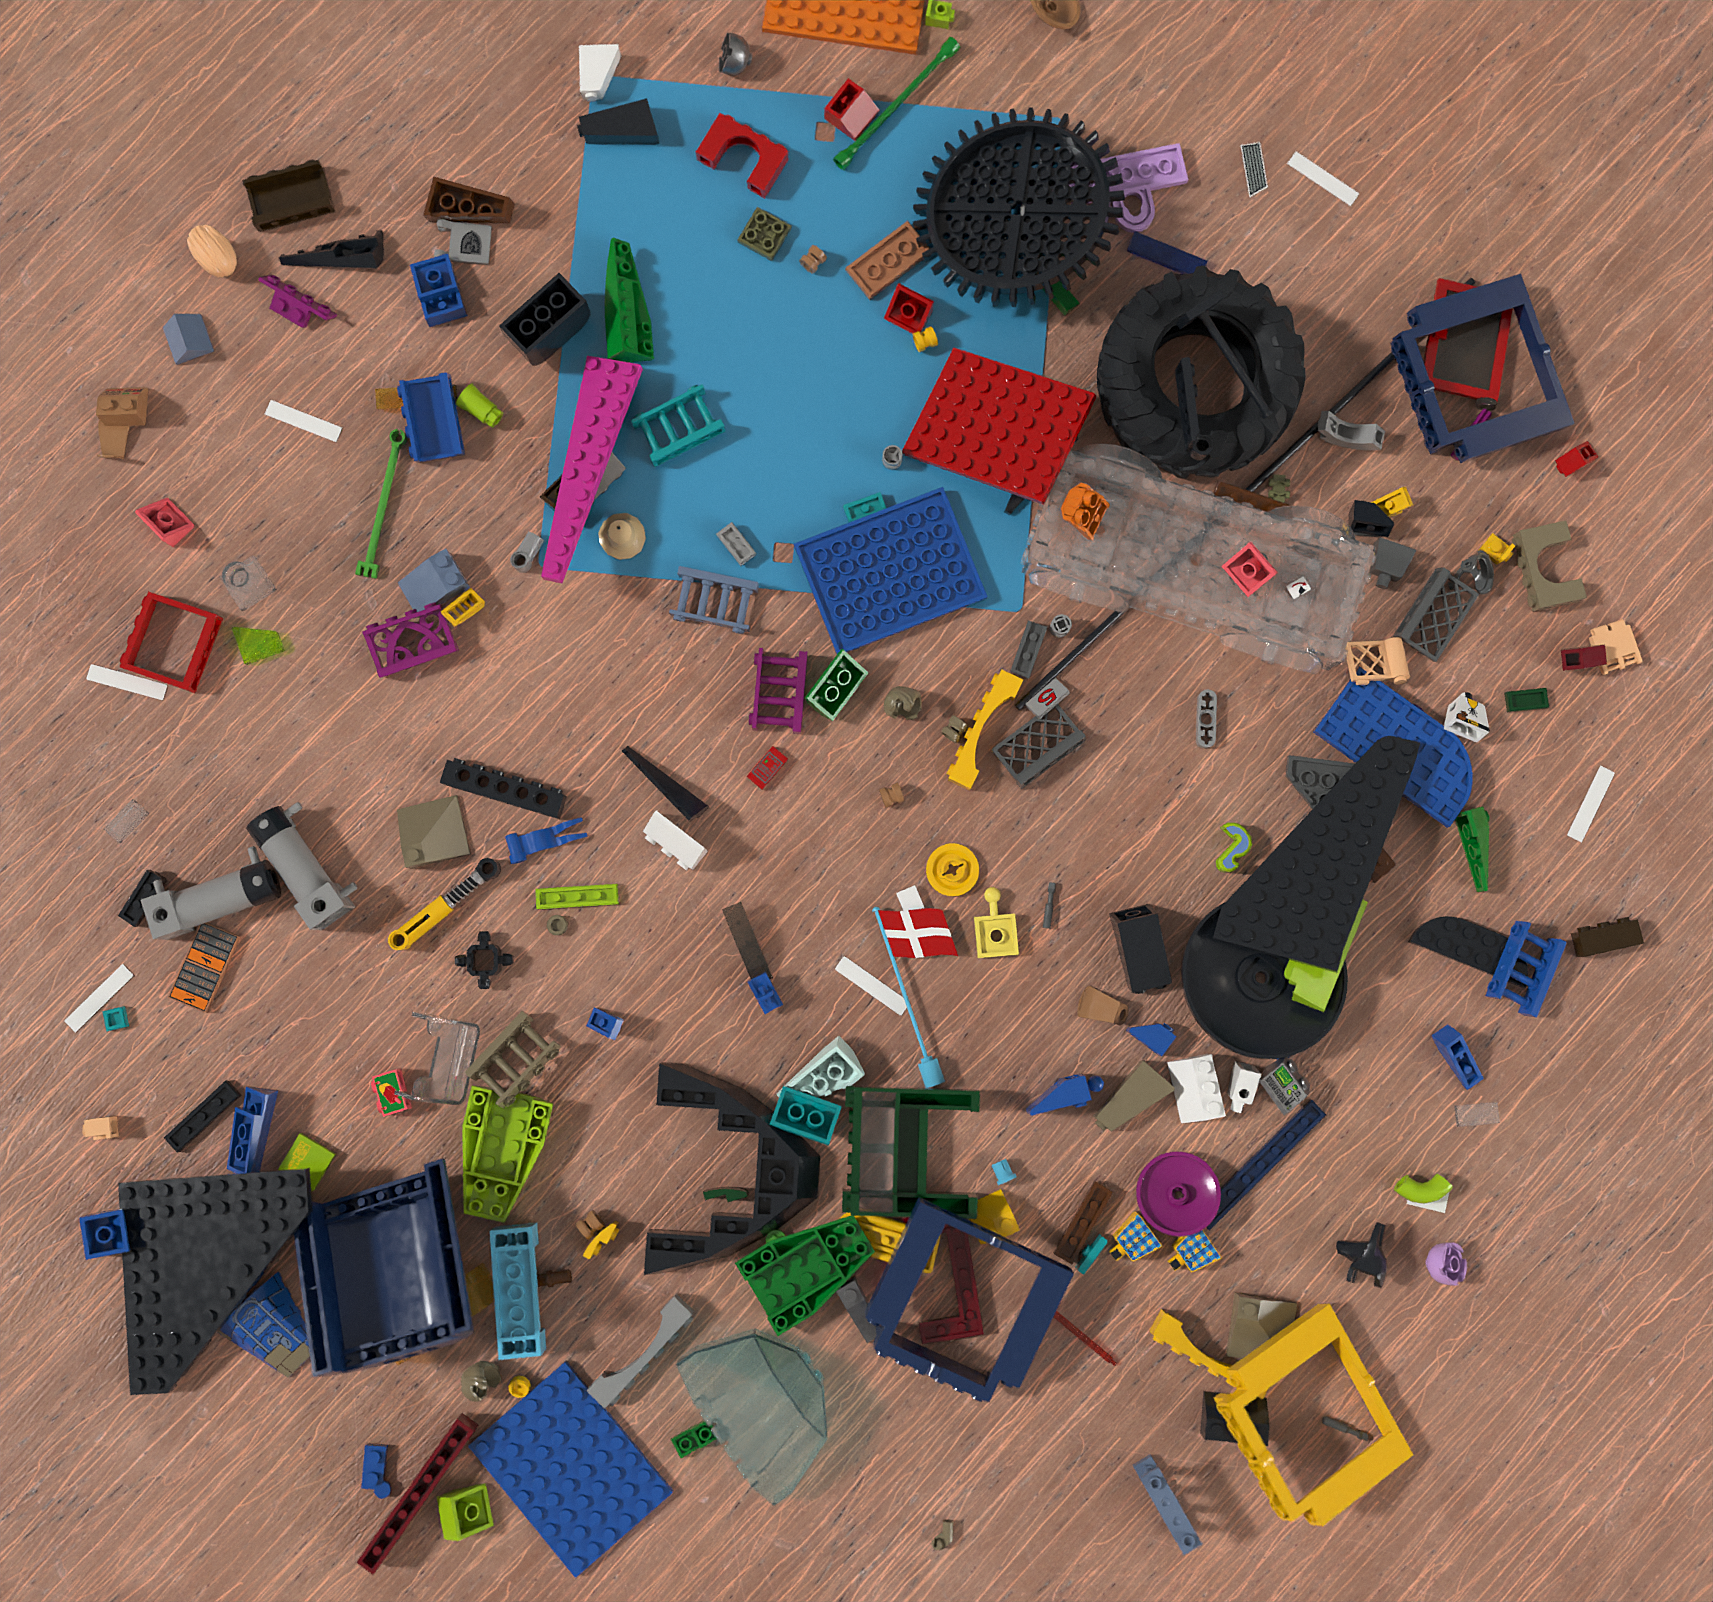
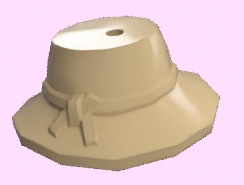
M628 513L613 514L603 522L598 532L602 548L607 555L618 560L633 558L642 551L646 541L644 526L636 517Z

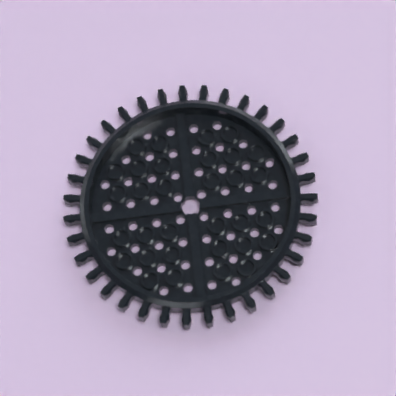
M1033 107L1028 108L1027 119L1017 121L1015 110L1010 109V122L1000 124L997 114L993 113L991 117L993 127L985 130L982 124L976 120L974 121L976 135L969 138L963 130L958 131L962 144L957 149L947 141L944 143L946 152L950 155L946 161L935 155L932 157L934 165L940 168L937 174L928 171L923 172L924 180L932 183L931 189L917 187L916 192L918 197L928 198L927 204H913L915 214H926L927 219L913 221L915 231L928 229L929 233L917 237L916 241L919 247L930 243L933 244L934 247L922 253L925 262L937 256L940 258V261L934 264L931 270L935 276L946 268L950 271L943 279L944 285L947 288L957 278L962 281L957 289L959 296L963 297L968 288L972 286L977 288L973 296L976 303H980L984 292L987 291L992 293L991 301L994 307L998 306L1001 294H1010L1011 306L1016 307L1018 302L1017 294L1027 293L1030 304L1034 305L1036 301L1034 291L1044 288L1047 297L1053 299L1054 293L1051 285L1059 281L1062 283L1063 288L1067 291L1071 290L1070 281L1067 276L1075 272L1078 277L1085 280L1087 278L1086 272L1081 265L1086 260L1097 267L1100 265L1099 257L1093 253L1095 248L1099 247L1108 252L1111 250L1110 242L1102 239L1104 232L1118 235V225L1108 223L1109 217L1123 218L1124 213L1123 208L1110 207V203L1125 200L1124 190L1110 191L1109 187L1122 184V174L1107 177L1106 172L1118 167L1116 157L1103 163L1100 158L1110 152L1109 145L1105 143L1094 150L1091 146L1099 140L1098 132L1093 131L1086 139H1083L1080 135L1085 130L1084 122L1080 121L1071 131L1067 129L1070 120L1069 115L1064 113L1058 125L1051 123V109L1046 110L1043 121L1035 120ZM1071 183H1075L1073 187L1069 186ZM990 200H994L992 204L988 203ZM1053 201L1052 204H1050V205L1047 204V202ZM1017 204H1023L1026 207L1024 215H1012L1011 210ZM1026 219H1031L1028 223L1024 222ZM1086 220H1090L1088 224L1084 223ZM965 236H969L967 240L963 239ZM1024 237L1028 238L1026 241H1022ZM1043 238H1048L1047 241H1041ZM1063 238H1067V239H1068V240L1065 241V242H1062V241H1061ZM963 254L967 255L965 258H961ZM1006 255L1004 259H1000V256ZM1041 256H1045L1043 260L1039 259ZM1060 257H1065L1064 260H1059ZM998 274H1003L1002 277H997ZM1018 274H1023L1021 278H1017Z

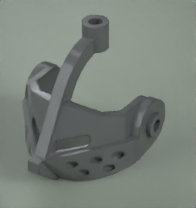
M1479 550L1474 555L1468 557V559L1462 561L1461 567L1457 570L1454 577L1459 580L1464 572H1470L1475 579L1477 592L1483 595L1492 589L1494 570L1490 556ZM1478 560H1479L1480 567H1481L1480 570L1477 569V561H1478ZM1448 582L1450 590L1454 589L1453 582Z

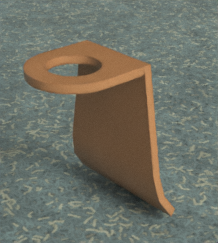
M99 420L98 430L102 455H97V457L124 459L130 426H105Z
M1087 986L1079 999L1077 1016L1122 1025L1128 1016V1006L1091 986ZM1124 1009V1016L1119 1020V1015Z

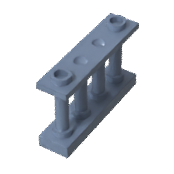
M679 566L677 574L682 578L683 584L677 610H669L673 620L685 622V619L731 628L733 629L732 632L738 634L750 632L749 625H744L750 595L753 592L758 593V582ZM694 580L700 581L701 585H703L697 615L685 612L690 586ZM713 584L720 585L721 589H723L716 619L705 616L710 588L713 587ZM733 588L741 590L742 593L736 623L724 620L730 591H733Z
M1148 1455L1133 1464L1135 1471L1183 1555L1201 1546L1202 1543L1152 1456Z

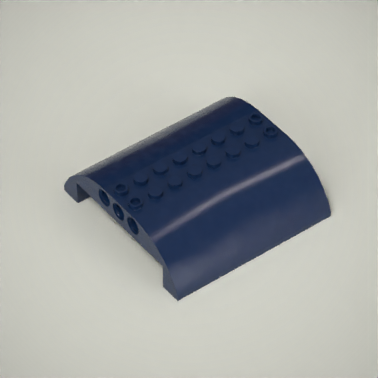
M444 1158L423 1164V1172L329 1202L317 1203L312 1201L313 1211L300 1224V1228L294 1234L313 1377L351 1373L390 1364L449 1346L469 1337L474 1332L447 1166Z

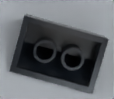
M1203 1391L1200 1427L1202 1437L1205 1440L1238 1443L1237 1439L1229 1431L1227 1421L1217 1409L1214 1397L1219 1392ZM1257 1396L1245 1405L1244 1409L1264 1445L1268 1446L1270 1423L1267 1398L1261 1399Z

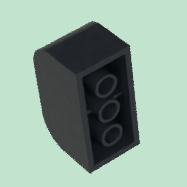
M558 273L502 322L499 327L506 339L532 366H537L551 357L587 323L591 312L587 301Z

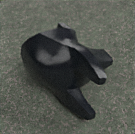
M1377 1222L1369 1241H1337L1336 1249L1338 1254L1352 1261L1347 1273V1282L1355 1283L1358 1271L1375 1277L1374 1287H1383L1387 1274V1260L1382 1250L1386 1225Z

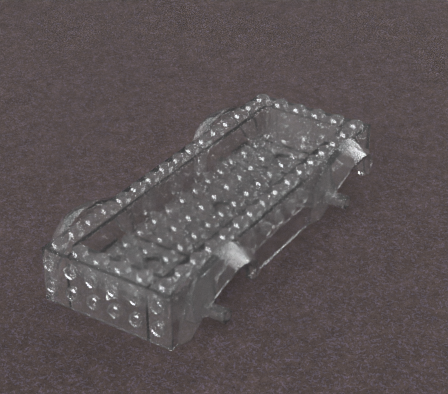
M1094 444L1082 447L1076 451L1070 450L1044 505L1039 503L1038 507L1042 509H1038L1032 525L1035 529H1031L1026 543L1029 548H1025L1020 562L1023 565L1021 573L1028 575L1030 583L1067 596L1073 602L1076 599L1077 603H1082L1083 601L1122 613L1130 607L1218 635L1223 645L1259 657L1262 662L1265 663L1267 661V664L1277 663L1296 670L1317 674L1321 668L1329 671L1342 661H1345L1348 653L1346 645L1347 642L1351 641L1354 633L1351 630L1352 625L1357 622L1359 617L1357 609L1365 597L1363 589L1371 577L1369 569L1371 565H1374L1377 557L1375 553L1376 546L1357 541L1353 530L1346 522L1332 513L1306 506H1283L1266 512L1253 508V505L1250 503L1234 502V499L1231 497L1215 496L1209 490L1200 491L1190 484L1181 485L1165 480L1159 468L1151 460L1126 447L1111 444ZM1079 483L1088 484L1110 504L1099 524L1103 526L1105 532L1101 535L1095 533L1093 541L1085 538L1078 529L1064 520L1061 507L1069 490ZM1249 542H1252L1278 573L1247 597L1221 566ZM1191 559L1196 560L1198 566L1193 565ZM1304 577L1311 590L1293 599L1288 594L1286 586Z

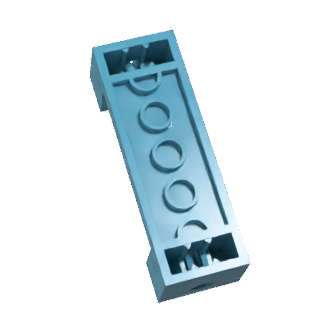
M537 1222L495 1226L490 1230L498 1358L503 1360L541 1356L546 1350L545 1328H540L535 1246L539 1244Z

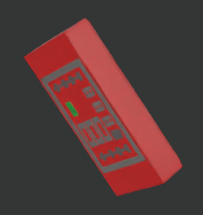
M772 746L746 777L763 790L788 761V758Z

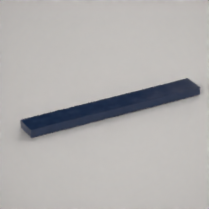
M1310 1099L1220 1188L1221 1201L1219 1210L1214 1220L1206 1227L1209 1231L1326 1116L1313 1100Z

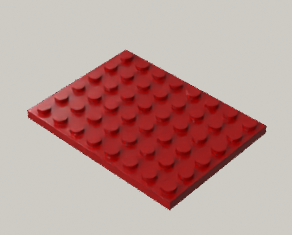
M953 348L902 453L907 457L1044 505L1096 399V394Z

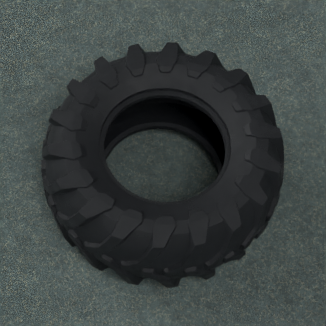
M1205 265L1196 266L1194 273L1176 274L1171 271L1164 275L1161 282L1141 288L1135 293L1136 296L1118 312L1105 335L1102 350L1099 354L1097 390L1102 413L1107 425L1113 428L1121 447L1127 452L1134 451L1148 468L1156 470L1161 467L1178 478H1188L1189 474L1209 478L1219 477L1220 473L1228 469L1233 471L1250 464L1258 456L1267 452L1282 436L1293 419L1303 393L1306 379V368H1304L1305 349L1302 336L1295 333L1292 312L1287 306L1276 305L1268 286L1263 283L1252 286L1244 280L1239 271L1230 269L1225 275L1216 274ZM1221 290L1224 298L1209 310V317L1270 410L1273 409L1274 413L1263 419L1262 412L1244 386L1241 402L1235 407L1218 414H1197L1200 435H1208L1213 440V449L1205 459L1195 460L1191 457L1189 451L1185 452L1180 409L1164 394L1157 381L1155 355L1161 346L1177 337L1201 335L1213 339L1202 320L1196 319L1181 330L1176 322L1185 313ZM1196 444L1199 451H1206V447L1203 444Z

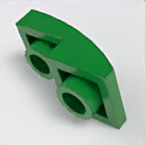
M708 1418L677 1434L670 1440L681 1459L696 1449L703 1448L719 1437Z

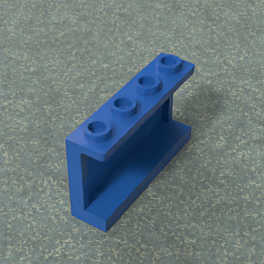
M445 372L439 373V376L409 381L399 380L400 386H397L399 397L403 400L404 406H401L403 418H406L407 421L405 433L411 442V446H409L411 459L414 458V461L419 463L465 455L451 375Z

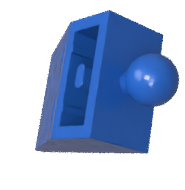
M1080 1073L1060 1078L1026 1108V1112L1032 1116L1071 1105L1075 1106V1108L1085 1106L1087 1101L1091 1100L1089 1090L1092 1092L1101 1091L1104 1087V1081L1101 1077L1095 1075L1090 1077L1087 1082L1085 1075Z

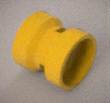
M932 326L926 328L922 333L918 331L912 334L919 353L925 351L926 347L933 348L938 346L937 336Z

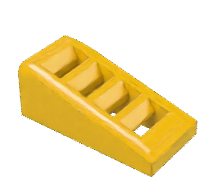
M470 588L444 608L441 614L456 627L484 607L485 601ZM470 600L474 605L471 606L467 601ZM461 604H464L468 608V610L461 606ZM455 608H458L463 614L461 615ZM452 611L458 618L455 620L449 612Z

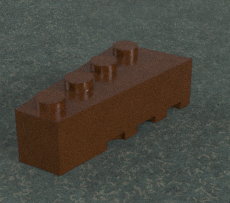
M433 176L423 216L429 222H437L438 219H444L460 223L510 224L515 204L510 197Z

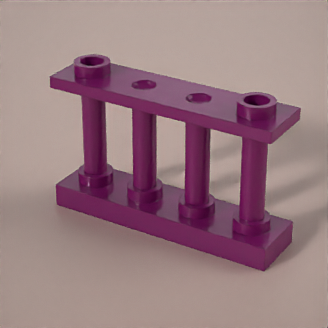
M759 648V652L755 653L754 665H757L754 709L753 713H749V725H752L753 731H757V724L789 726V728H793V734H801L808 660L807 651H799V656H795V658L764 656L763 648ZM763 664L794 666V668L798 669V673L793 678L762 676ZM761 684L793 686L792 688H796V696H792V698L760 696ZM759 704L791 706V708H794V716H790V718L758 716Z

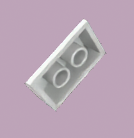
M658 811L653 813L643 830L647 834L645 839L653 845L656 843L660 844L663 847L661 851L670 858L672 855L678 858L677 864L685 870L688 868L693 870L708 852Z
M1202 1054L1167 1062L1172 1086L1175 1088L1174 1095L1181 1123L1206 1121L1226 1116L1211 1054Z

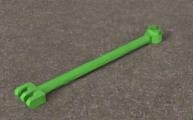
M394 429L389 436L392 442V449L365 562L358 561L356 575L361 576L363 568H365L364 577H369L371 570V578L377 579L380 566L373 564L399 451L407 442V436L401 429V434L398 429ZM401 435L402 440L400 442H397V437Z

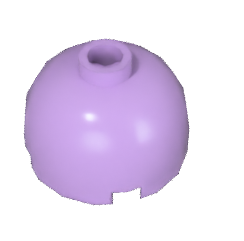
M1454 1242L1440 1243L1429 1251L1426 1267L1431 1277L1438 1283L1456 1286L1459 1285L1457 1284L1458 1282L1464 1280L1467 1262L1466 1259H1462L1460 1252L1464 1253L1459 1244Z

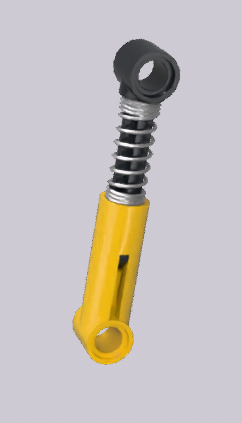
M491 858L480 860L475 870L469 874L470 877L465 878L463 882L460 881L461 884L459 886L456 885L455 889L452 888L450 893L447 892L445 895L438 896L398 930L391 932L388 937L389 946L394 950L400 951L409 949L416 940L454 910L453 907L456 906V903H460L461 899H465V895L469 896V892H473L474 888L477 889L478 885L498 877L501 872L499 862ZM488 863H491L494 867L490 874L485 872V866ZM399 935H403L405 938L401 946L396 941Z

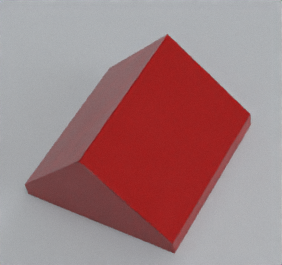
M898 283L884 319L912 334L918 331L922 332L933 312L934 301Z

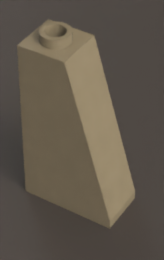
M1140 1060L1093 1115L1097 1119L1095 1124L1103 1131L1106 1128L1113 1131L1173 1092L1175 1088L1145 1061Z

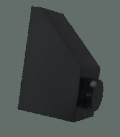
M1354 500L1349 511L1348 531L1388 537L1394 527V522L1375 503Z

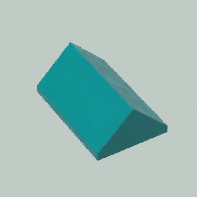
M783 1086L770 1125L829 1146L842 1106Z

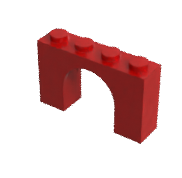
M719 113L696 150L697 161L714 170L730 147L740 144L752 147L758 153L759 161L747 180L748 190L765 199L789 160L787 149L779 143L771 142L764 134L759 135L755 133L748 125L739 124L732 116H725Z

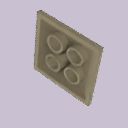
M457 795L397 809L401 850L406 868L413 869L471 854Z
M1235 1292L1226 1356L1244 1358L1295 1321L1297 1303Z

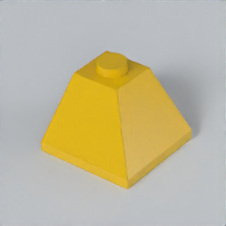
M1001 1189L977 1199V1219H969L970 1221L1004 1237L1020 1231ZM978 1239L981 1245L987 1243L981 1239Z

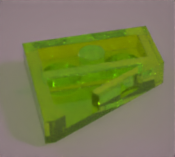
M232 627L243 662L246 665L285 651L277 631Z

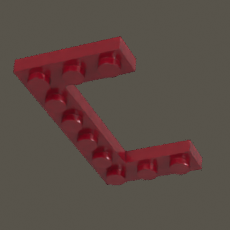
M902 1217L903 1222L907 1223L909 1217ZM945 1224L941 1234L947 1233L959 1315L920 1321L919 1329L922 1344L984 1335L968 1233L948 1224Z

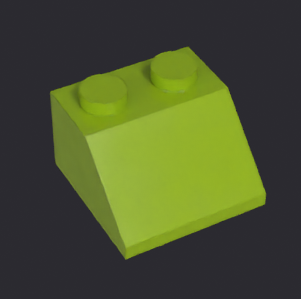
M486 1483L454 1489L437 1496L444 1540L460 1541L494 1526Z

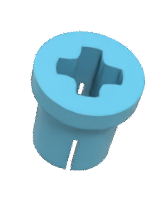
M1007 1159L991 1165L998 1179V1186L1017 1177L1015 1173L1013 1174Z

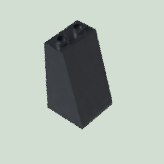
M1149 904L1109 913L1129 990L1135 994H1142L1147 989H1162L1168 984H1172L1158 913Z

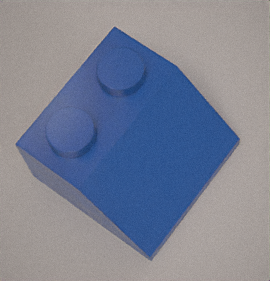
M123 1209L88 1214L79 1218L86 1260L130 1251Z

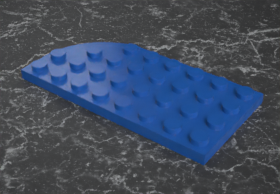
M1359 667L1356 670L1357 676H1363L1366 674V671ZM1350 679L1313 731V733L1355 763L1378 739L1385 736H1395L1420 742L1416 761L1403 797L1447 828L1452 825L1470 797L1473 781L1472 766L1468 753L1459 738L1454 733L1445 730L1442 724L1381 681H1369L1368 685H1356V682H1351Z

